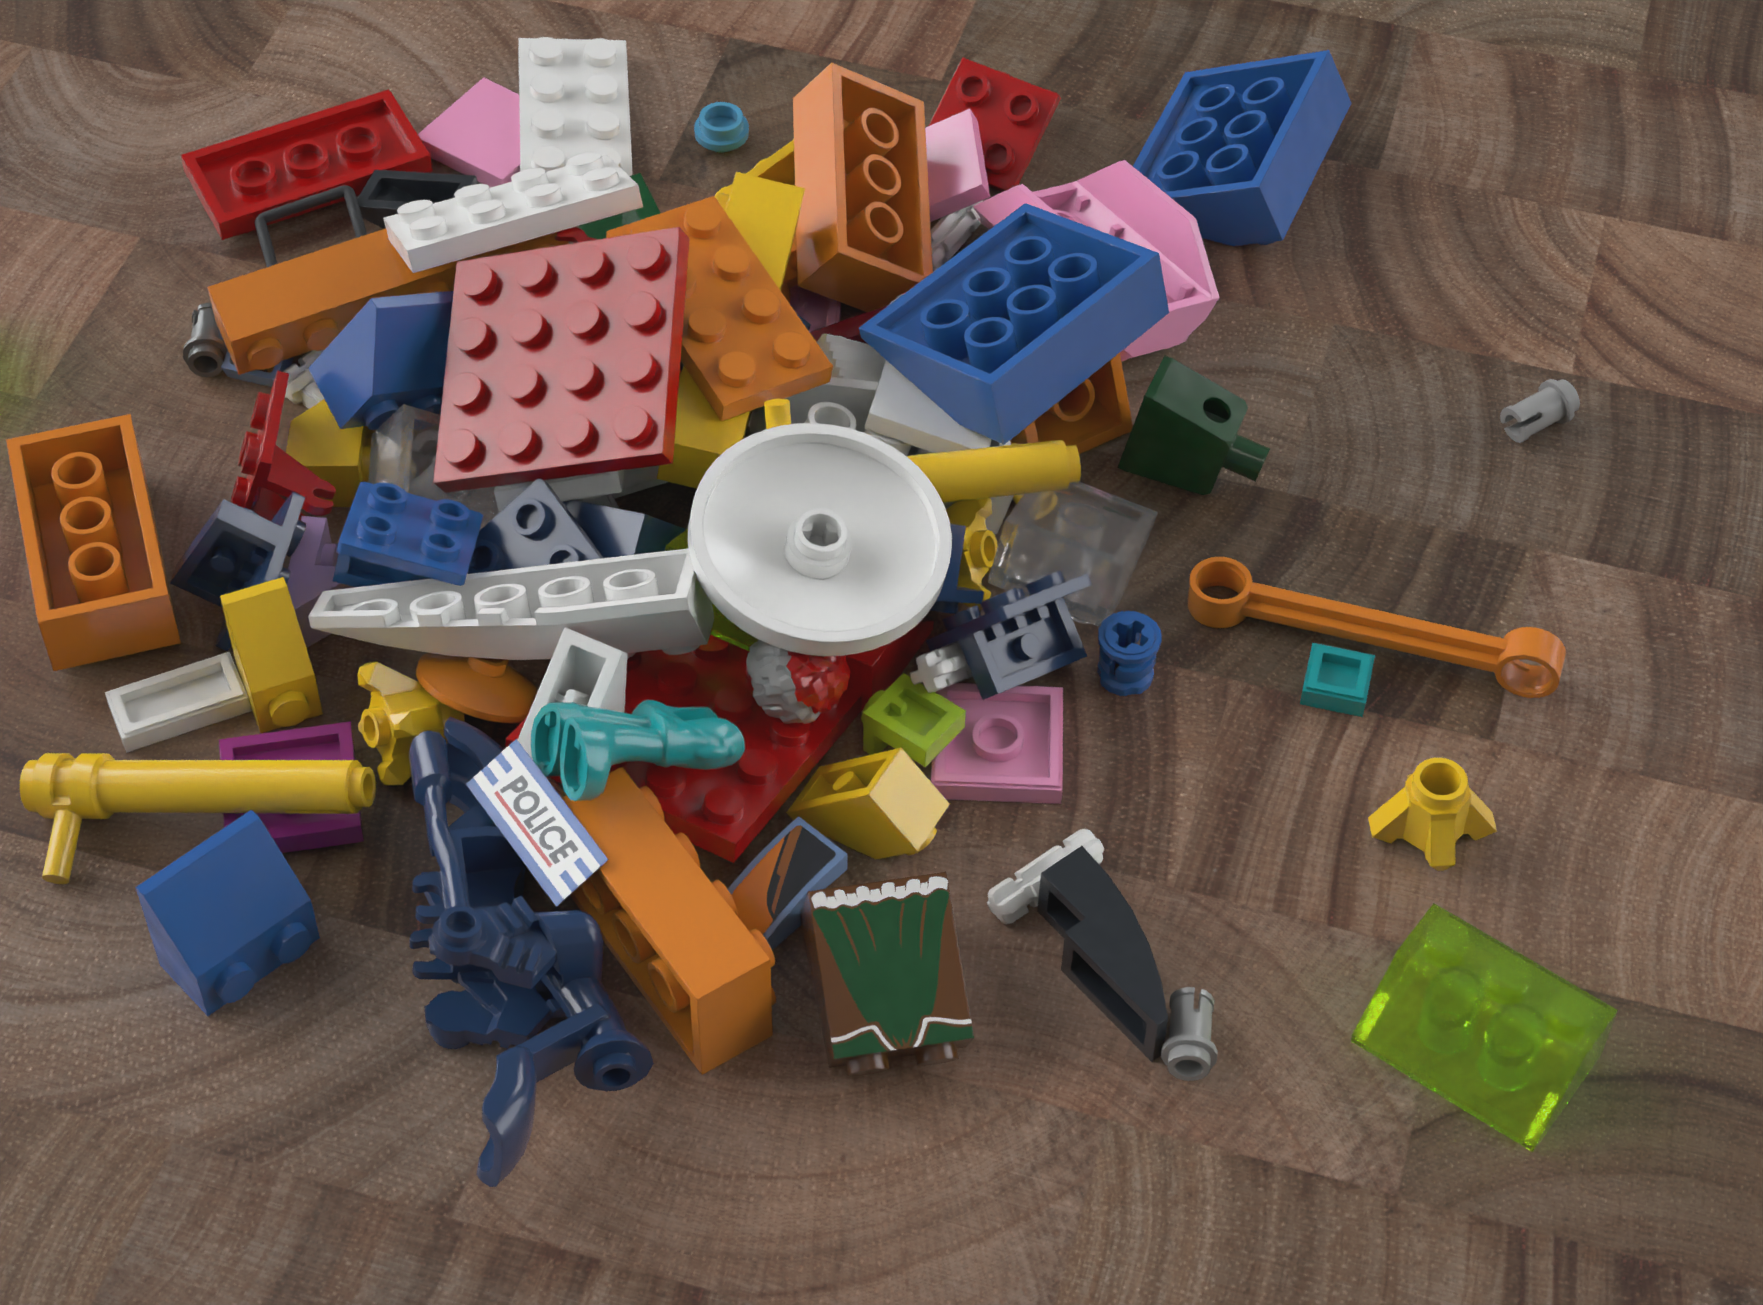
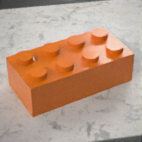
M831 62L793 98L795 186L805 188L796 228L798 286L869 312L889 305L898 295L909 291L933 273L924 101Z
M127 414L6 439L38 625L53 672L180 644L181 640L146 474L131 415Z
M621 767L609 773L604 792L596 799L573 801L567 795L562 798L609 859L573 891L570 896L581 911L591 915L599 924L602 939L700 1074L703 1075L773 1036L772 1006L776 1004V996L771 985V967L775 966L772 949L759 930L754 928L748 931L738 918L735 902L726 886L719 880L711 882L701 870L698 854L689 838L682 832L674 835L664 822V814L660 803L650 788L647 786L638 788L624 768Z

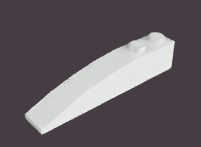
M689 548L467 574L465 584L462 586L435 579H422L322 591L308 618L311 629L378 645L449 656L506 660L552 659L564 627L628 653V659L635 655L636 652L662 649L666 654L678 655L691 652L700 645L708 644L714 622L712 602L707 597L695 575L689 556Z

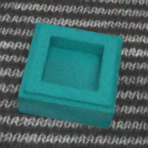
M1312 643L1300 705L1363 717L1375 655Z

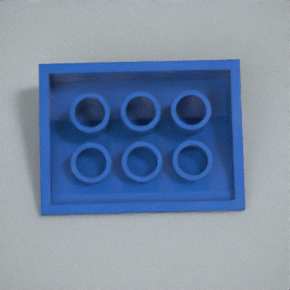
M1330 50L1185 72L1133 167L1196 218L1201 237L1230 246L1248 244L1268 245L1276 241H1282L1351 105L1350 98Z
M1024 203L859 327L861 338L959 425L1005 445L1169 314L1158 252Z

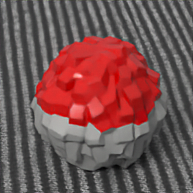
M759 639L758 642L749 647L750 652L748 653L746 663L748 674L752 677L753 697L769 717L780 718L785 724L796 722L807 724L816 720L820 713L829 712L831 705L837 703L843 692L848 688L850 669L847 664L846 655L817 656L796 653L772 646Z

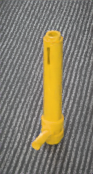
M771 399L764 402L766 429L791 424L789 400ZM1063 440L907 456L929 478L943 503L1067 490L1069 483L1079 482L1081 478V464L1077 446H1066Z
M45 753L38 760H29L25 764L20 777V796L25 809L29 812H38L44 819H54L42 874L43 880L54 884L69 883L82 819H108L114 812L247 813L253 810L255 813L357 814L362 807H370L373 804L376 793V780L373 770L370 767H362L358 760H115L109 753H81L76 759L69 753Z

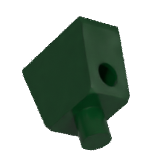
M1164 355L1144 395L1117 468L1200 495H1207L1212 492L1222 468L1256 482L1270 448L1238 435V431L1249 408L1245 400L1175 359Z

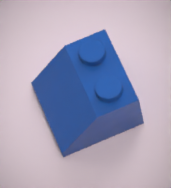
M454 291L371 298L310 365L308 369L340 429L367 426L370 430H377L393 422L413 420L416 424H422L435 419L441 414Z
M250 810L135 887L160 966L207 1016L226 1003H232L243 998L256 982L282 964L290 963L300 958L310 945L320 938L310 897L262 820L253 810Z

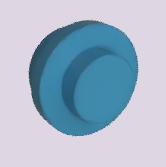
M715 102L701 110L699 118L694 125L695 139L706 149L715 152H729L739 148L747 141L749 137V124L743 116L741 109L736 105L728 102Z

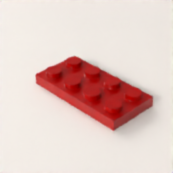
M390 89L181 155L184 172L222 240L255 230L256 217L263 212L339 186H350L355 191L356 196H359L374 170L433 172L430 153ZM345 197L283 217L281 219L266 224L270 225L273 223H277L292 217L300 216L304 213L322 207H326L344 201Z

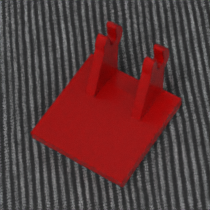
M962 57L929 126L971 109L979 125L988 186L1004 192L1019 185L1061 97L1054 91L1043 89L1005 72L997 71Z
M278 370L270 394L258 392L250 422V428L258 429V432L246 431L238 460L241 473L247 474V478L237 476L230 502L250 509L259 516L271 521L286 502L276 493L289 498L292 492H296L305 497L302 508L306 512L316 516H324L331 513L334 503L317 497L332 500L336 492L335 487L319 478L276 445L289 373ZM300 512L298 519L301 520L302 516L305 515Z

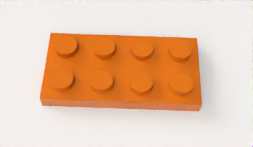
M715 196L606 232V238L680 227L689 237L681 362L721 422L763 407L764 402L768 400L785 399L830 382L833 365Z

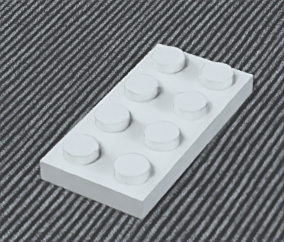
M550 37L519 38L520 171L542 168L547 172L568 166L567 161L576 155L597 152L602 156L608 155L629 176L633 175L626 40H607L602 38L592 40L553 39Z
M590 152L570 158L567 161L568 166L547 172L542 168H531L517 172L511 176L512 182L491 188L486 184H474L463 187L454 193L455 198L432 204L430 200L409 202L397 209L398 214L383 219L389 241L412 273H416L642 208L643 205L638 184L608 155L602 156L600 153Z

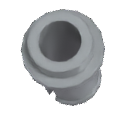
M1549 379L1541 383L1537 393L1513 406L1510 405L1502 409L1500 420L1501 423H1507L1514 418L1518 421L1504 428V430L1512 440L1521 443L1527 440L1529 436L1555 422L1565 424L1571 421L1574 417V412L1580 407L1579 396L1575 388L1564 379L1558 381Z
M1195 987L1180 988L1171 994L1169 1001L1171 1009L1169 1039L1162 1045L1161 1058L1164 1064L1168 1066L1169 1073L1178 1079L1195 1081L1206 1077L1210 1069L1216 1064L1218 1055L1215 1044L1211 1042L1214 998L1209 992L1201 989L1199 993L1198 1009H1193Z

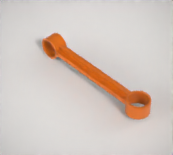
M1228 557L1205 559L1199 562L1190 574L1188 592L1189 612L1195 620L1208 627H1232L1242 622L1246 616L1494 672L1497 681L1504 689L1526 698L1548 696L1558 688L1566 656L1565 646L1557 636L1540 628L1521 627L1511 630L1504 638H1499L1252 582L1251 573L1246 566ZM1211 586H1224L1236 591L1239 595L1229 599H1216L1207 596L1201 590ZM1520 660H1531L1541 664V666L1526 664Z

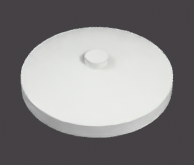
M797 423L781 425L752 434L728 448L713 462L705 472L694 495L688 525V548L693 570L707 597L725 617L740 629L763 642L791 652L817 656H843L866 652L891 643L914 628L927 615L941 592L949 567L952 551V533L947 511L939 493L923 471L896 448L878 438L851 428L821 423Z

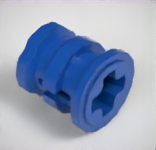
M1121 611L1111 614L1102 621L1098 629V644L1100 648L1097 673L1100 676L1101 685L1110 693L1119 696L1141 694L1150 687L1154 678L1153 667L1156 663V654L1161 646L1162 638L1159 626L1149 616L1136 611Z

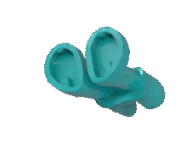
M654 700L643 701L634 709L632 714L583 706L575 702L549 703L540 709L534 718L531 730L533 761L545 777L561 776L564 792L573 801L593 800L604 792L611 765L644 761L655 763L664 768L677 766L709 770L733 765L741 758L745 751L744 738L737 726L726 719L718 718L709 707H670Z

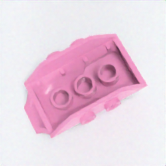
M1126 160L1114 163L1075 182L1035 192L1030 191L1023 184L1017 185L973 206L980 217L978 218L979 222L989 230L1024 203L1159 253L1169 314L1120 352L1121 361L1162 349H1169L1186 342L1189 335L1206 320L1220 298L1196 218Z

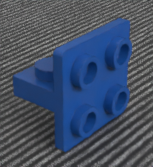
M360 482L339 538L337 547L339 554L332 581L352 587L435 579L462 586L465 584L483 514L469 510L464 504L454 500L442 499L436 501L407 493L404 489L394 484Z

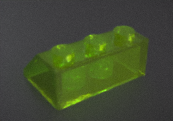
M1433 903L1397 950L1352 1033L1351 1042L1534 1152L1602 1055L1618 1010Z

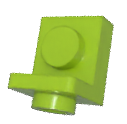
M903 673L886 691H877L865 705L861 716L863 723V750L871 755L882 752L888 745L895 749L902 747L911 759L926 767L965 728L966 710L936 692L928 693L926 687L921 683L914 685L911 677Z

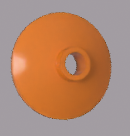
M428 652L419 659L416 667V677L421 686L430 695L450 708L487 721L499 723L522 722L528 716L538 689L530 680L508 665L509 661L506 659L449 656Z

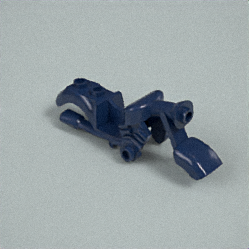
M449 717L444 727V736L447 739V744L440 733L425 731L413 739L409 752L414 801L424 806L431 856L436 857L441 870L421 872V875L413 879L412 891L414 893H424L430 906H417L415 917L420 923L434 924V927L414 931L410 935L409 946L412 949L429 948L430 954L437 957L427 962L415 961L412 973L416 978L422 980H451L466 989L461 992L451 990L440 993L428 1005L424 1006L426 1026L438 1045L447 1049H459L465 1047L470 1042L479 1045H491L492 1041L495 1040L500 1043L502 1048L508 1049L510 1045L516 1046L496 1056L495 1080L483 1099L482 1121L490 1133V1138L479 1157L477 1176L489 1187H496L511 1173L526 1150L533 1127L537 1082L575 1062V1078L581 1085L593 1090L618 1091L631 1087L646 1077L654 1062L648 1047L630 1032L626 1031L613 1000L601 983L604 953L599 924L591 915L579 910L537 913L532 911L523 899L526 865L466 785L497 757L504 748L481 730L466 722ZM447 802L452 803L464 812L450 826H448ZM568 1018L536 1035L549 1019Z

